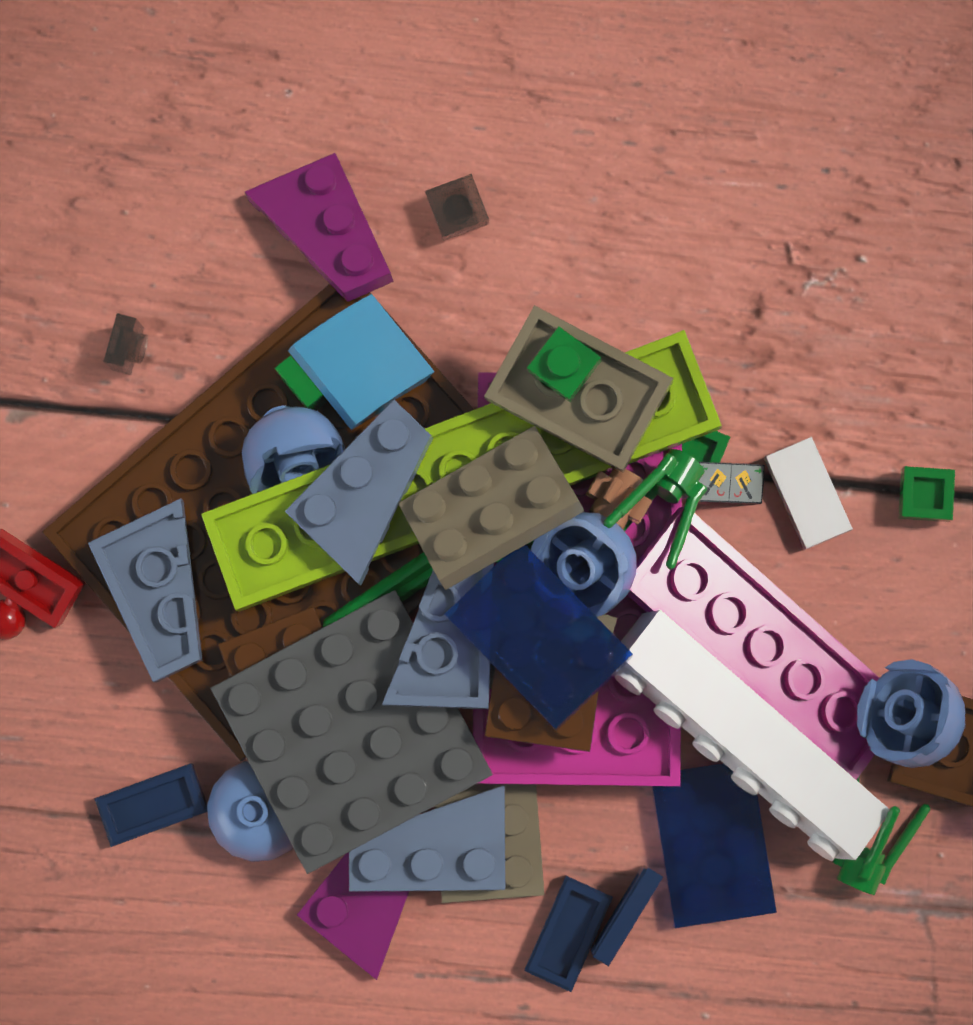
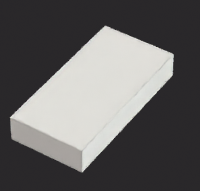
M812 437L765 456L764 461L804 550L853 529Z

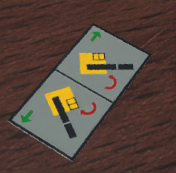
M699 462L705 471L699 482L707 487V491L699 502L762 504L765 465Z

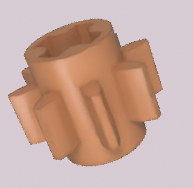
M613 468L609 476L599 471L585 494L595 500L589 512L599 513L608 517L643 479L627 469L622 473ZM644 496L617 524L622 529H624L628 520L638 525L651 505L652 500Z

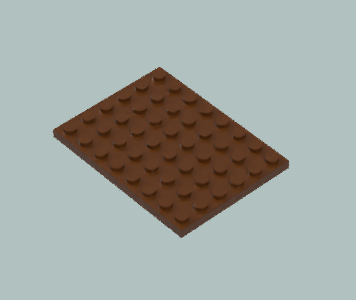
M328 284L42 531L128 630L88 543L176 500L182 499L184 501L202 661L168 678L240 761L245 760L246 756L211 690L213 686L230 678L218 644L311 607L316 608L323 626L325 618L424 552L421 545L416 544L370 562L369 570L362 585L358 584L345 571L238 612L233 606L201 515L253 494L245 476L242 460L244 439L253 425L267 411L274 407L305 408L275 370L280 363L291 355L288 351L289 348L319 325L359 300L369 296L370 292L347 302L331 284ZM393 319L435 371L426 382L395 399V401L424 429L474 410ZM327 399V403L317 410L335 426L345 449L378 416L376 415L351 430ZM426 587L402 602L409 615L419 607Z

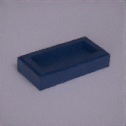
M193 763L94 798L111 847L207 812V802Z
M645 865L640 867L590 949L594 958L609 967L663 876Z
M565 875L524 971L572 992L613 896Z

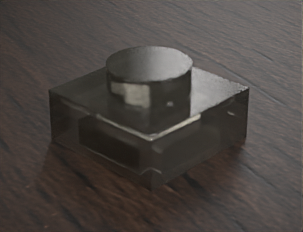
M472 174L425 191V196L443 241L489 224V217Z
M116 314L103 361L113 371L131 375L134 363L141 364L147 349L148 335L143 334L144 327L137 318Z

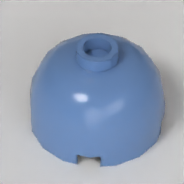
M274 407L267 411L253 425L244 439L242 460L249 488L254 494L257 491L268 489L331 465L345 450V446L335 426L318 411L303 407Z
M580 513L535 539L529 553V566L534 564V574L537 579L533 582L536 593L551 610L569 619L579 620L582 617L596 618L606 614L630 592L637 574L636 552L630 537L617 523L611 528L604 526L603 521L607 517L599 513Z
M910 659L893 662L885 668L889 670L888 672L883 674L878 681L871 679L864 687L857 706V727L860 735L867 739L871 747L869 749L876 756L886 761L910 768L930 766L948 756L960 742L965 728V704L958 687L940 670L927 663Z
M243 761L226 770L214 784L207 804L208 825L217 843L232 856L250 862L274 860L291 851L293 846L249 761Z

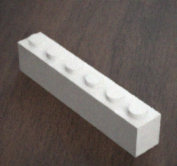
M661 610L642 613L606 660L617 671L615 679L624 688L636 695L643 693L656 704L654 712L660 719L676 729H679L680 726L695 738L692 744L702 755L714 762H718L720 759L734 771L731 778L739 787L752 795L759 793L772 804L769 808L771 814L791 828L799 827L810 837L807 841L808 845L825 859L833 861L834 858L856 860L885 820L890 810Z

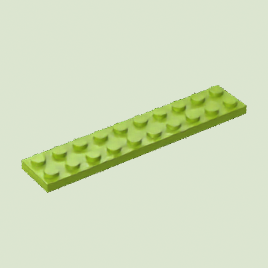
M685 330L625 352L673 378L671 387L628 464L722 429L720 419ZM491 403L425 428L433 437V440L407 493L403 495L401 501L534 425ZM536 427L570 486L596 477L599 471L603 473L612 471L613 467ZM330 465L201 514L236 611L240 612L345 572L285 512ZM399 505L389 524L390 528L383 542L379 544L371 562L419 544Z

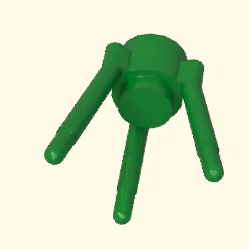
M671 449L669 453H666L657 468L603 521V525L607 528L613 527L644 496L653 501L658 495L672 504H677L680 499H687L666 561V567L670 570L674 569L682 552L698 502L707 491V487L699 482L705 473L704 468L689 454L681 450ZM628 520L623 530L626 531L633 522Z
M927 804L921 805L886 856L882 851L900 813V809L897 806L891 807L871 848L866 846L856 860L834 858L832 863L841 867L836 879L860 891L875 895L879 884H886L891 869L930 812V806Z

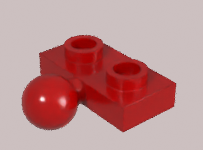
M0 529V593L6 596L5 599L0 600V639H12L22 632L26 623L23 608L53 628L62 625L85 582L4 529Z

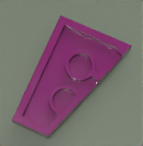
M336 153L245 191L248 201L275 225L276 230L287 241L290 240L307 257L309 263L347 302L394 282Z
M348 852L326 877L297 916L377 980L409 891H349Z

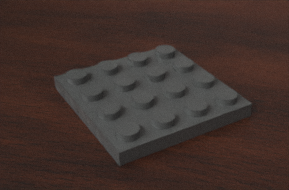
M396 590L211 688L307 874L493 775L458 708L382 705L400 661L399 658L413 626V622Z

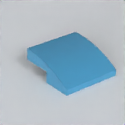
M372 294L319 325L294 343L288 350L351 430L380 414L393 400L423 384L435 372Z

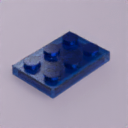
M526 545L503 557L445 613L446 618L556 731L633 658V653Z
M724 763L680 770V786H651L674 928L777 913L758 795H752L739 787L731 778L734 771Z

